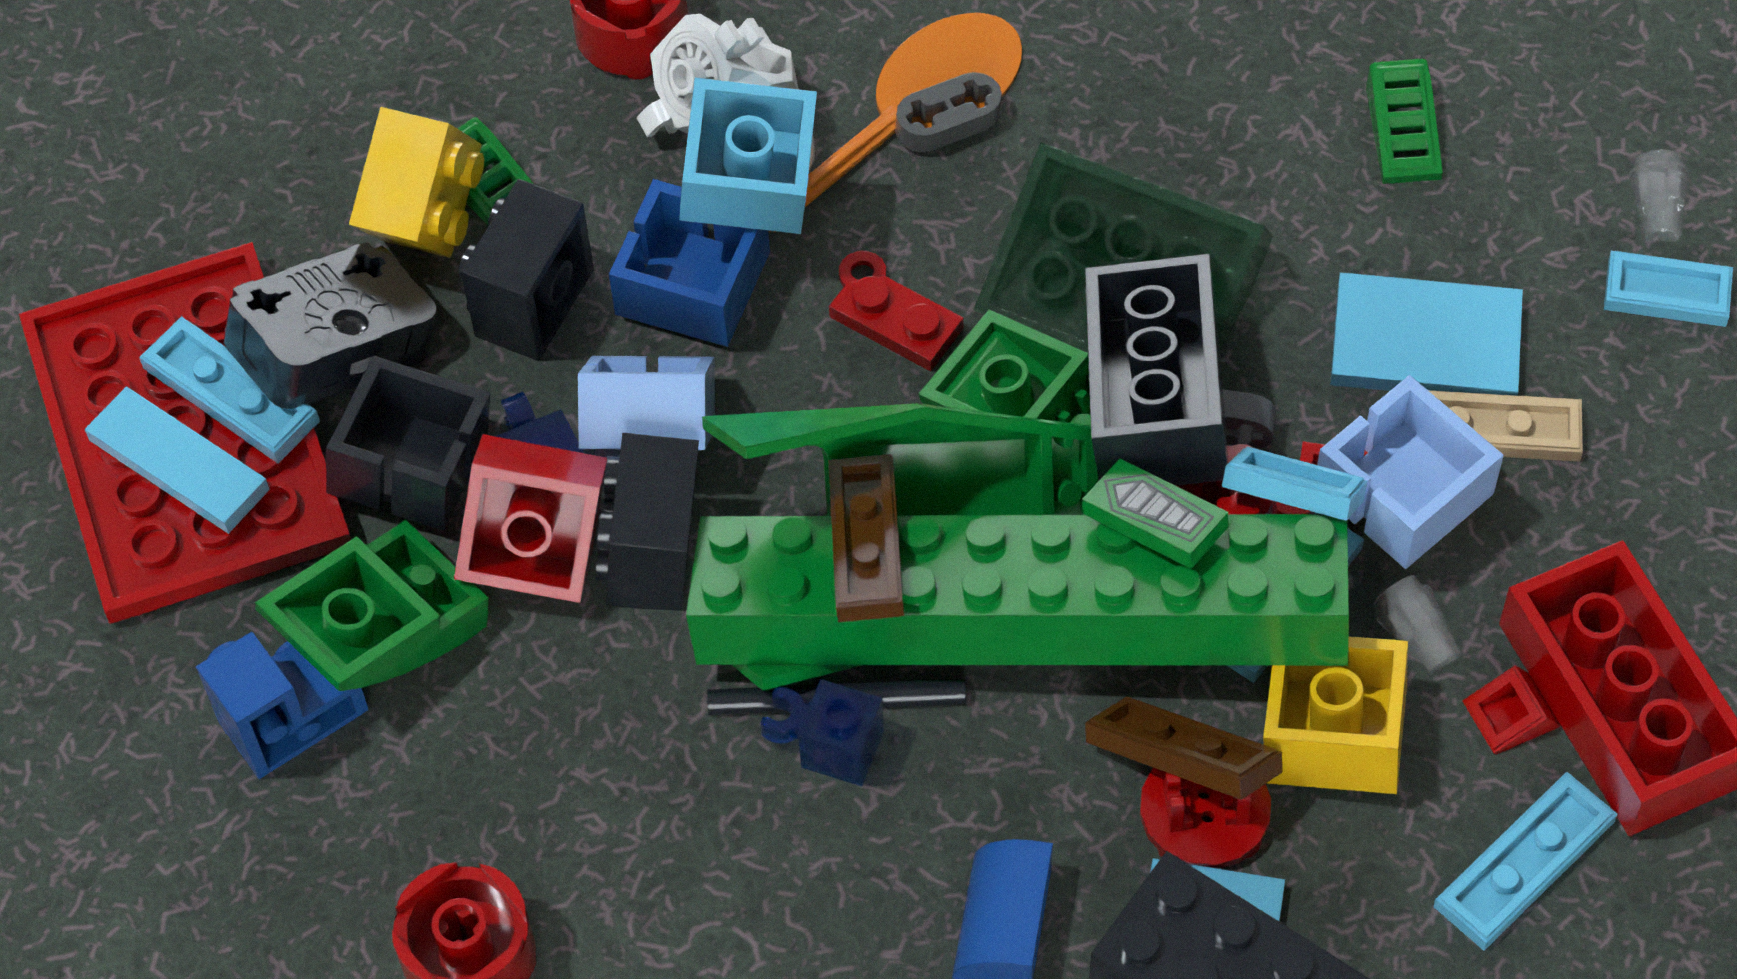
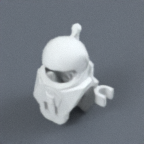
M700 13L685 15L650 54L654 85L660 99L648 105L636 118L647 137L654 136L662 126H665L669 134L675 133L677 130L688 134L695 78L799 90L791 51L772 44L763 28L758 27L754 18H747L736 29L732 20L725 21L720 26ZM813 135L809 169L815 160V143Z

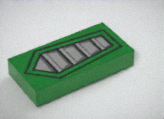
M1119 459L1082 499L1083 515L1190 569L1193 568L1229 527L1227 511L1122 459Z

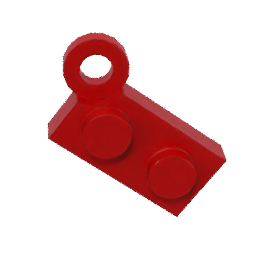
M856 251L848 254L842 260L839 266V280L843 288L829 305V317L931 372L964 329L963 317L886 277V265L883 259L876 253ZM859 265L869 266L874 271L872 276L864 277L860 280L854 278L851 272Z

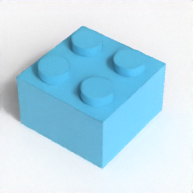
M695 78L683 171L679 220L801 234L817 92Z

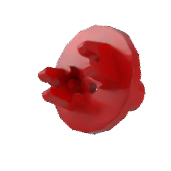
M1153 767L1142 787L1140 819L1148 840L1157 848L1161 857L1168 851L1189 865L1216 869L1235 865L1258 852L1270 825L1271 796L1266 784L1241 800ZM1206 793L1209 795V797L1206 799H1202L1198 796V794ZM1208 816L1211 817L1213 821L1207 823L1204 822L1202 818Z

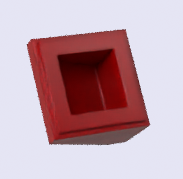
M1516 665L1462 700L1495 755L1561 726L1530 674Z

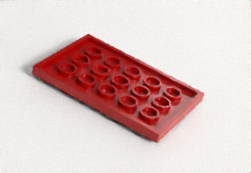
M252 242L19 313L100 599L109 624L330 554L351 540L337 496L326 493V462L314 428L277 464L274 460L143 369L139 358L181 316L225 346V328L229 301L232 298L233 289L249 281L264 278ZM126 386L266 478L270 490L229 534L89 441L84 429Z

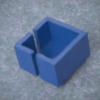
M653 179L633 221L635 232H628L609 272L615 315L728 347L770 253L768 230L713 224L715 240L707 238L709 235L708 223L679 220L682 187Z

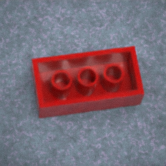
M1623 540L1509 587L1499 625L1608 804L1618 814L1617 818L1628 836H1632L1737 790V717Z

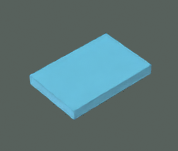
M1340 272L1330 385L1391 391L1410 375L1429 391L1517 396L1523 289Z

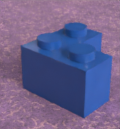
M253 632L248 633L237 641L221 644L210 653L207 660L196 666L220 726L258 779H261L369 710L362 688L338 691L288 641L282 644L274 656L271 657Z

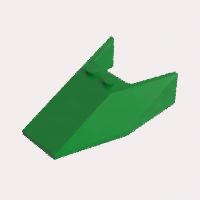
M918 403L702 416L703 429L745 459L808 445L818 446L822 450L824 459L827 516H831L828 460L892 454L898 516L1083 515L1082 499L1098 482L1090 425ZM862 665L732 666L763 691Z

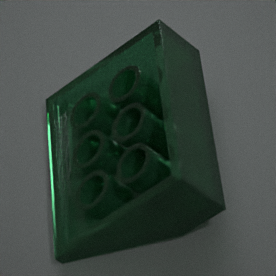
M1040 142L973 311L985 315L988 310H992L1088 353L1085 268L1209 254L1221 352L1253 289L1273 235L1265 225Z

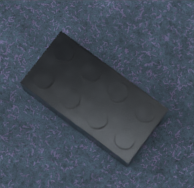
M1209 254L1085 268L1091 438L1098 479L1100 480L1119 459H1122L1175 486L1223 481L1225 467L1228 464L1217 307Z
M1168 851L1164 853L1091 952L1089 979H1370Z

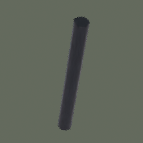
M965 678L779 686L763 691L759 687L708 689V715L966 704Z

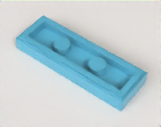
M182 316L139 357L143 369L274 460L277 464L320 422L317 410L308 404H302L295 409H284L274 405L224 345Z
M127 386L84 429L90 442L228 534L270 490L265 477Z
M1566 772L1435 899L1433 907L1485 951L1615 822L1618 814L1571 774Z

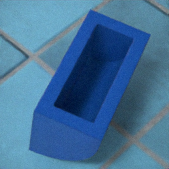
M1002 840L986 844L975 852L952 979L1034 978L1052 871L1053 843L1034 840Z

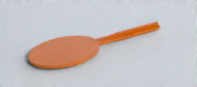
M965 13L936 21L905 40L889 57L878 78L876 105L880 116L808 174L805 207L895 134L897 107L902 99L908 95L957 76L976 72L992 77L999 84L1003 96L1016 78L1021 64L1022 44L1014 27L1004 19L991 14ZM972 96L966 97L964 104L973 102L977 108H982L985 104V101L975 102ZM920 116L912 118V123L920 122L924 128L932 127V121L923 122Z

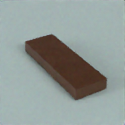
M885 454L828 460L835 600L838 622L904 616L893 455Z
M1128 696L1085 722L1086 743L1241 800L1283 772L1282 752L1275 748Z

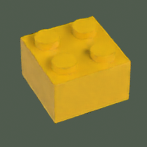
M380 107L349 225L384 242L450 258L454 246H459L463 242L467 232L469 218L468 212L464 211L470 188H475L482 176L484 167V156L480 153L482 144L449 123Z
M1349 636L1348 666H1272L1263 745L1282 752L1283 772L1267 782V784L1397 794L1407 694L1408 641Z

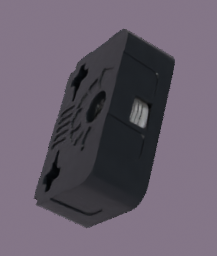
M369 242L360 243L329 256L313 259L287 268L285 271L235 287L232 298L229 301L224 344L274 405L284 409H295L302 404L309 405L357 387L373 355L408 367L424 361L428 355L436 305L427 293L406 273L389 250L384 246L373 248Z

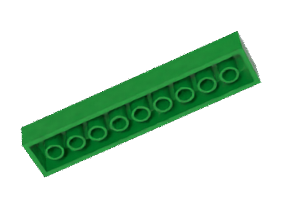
M1228 514V529L1190 569L1085 515L898 516L904 616L838 622L835 600L831 516H700L686 618L696 665L1348 666L1347 521L1323 514Z

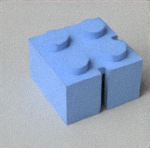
M591 356L586 365L579 371V449H595V455L601 457H620L622 432L699 440L698 450L706 449L712 435L703 429L702 416L715 415V357L659 356L658 372H647V356Z
M1409 375L1369 408L1367 420L1360 415L1320 449L1317 465L1363 477L1364 480L1368 481L1364 501L1349 517V520L1356 524L1364 517L1366 519L1364 533L1402 567L1407 569L1494 494L1504 455Z

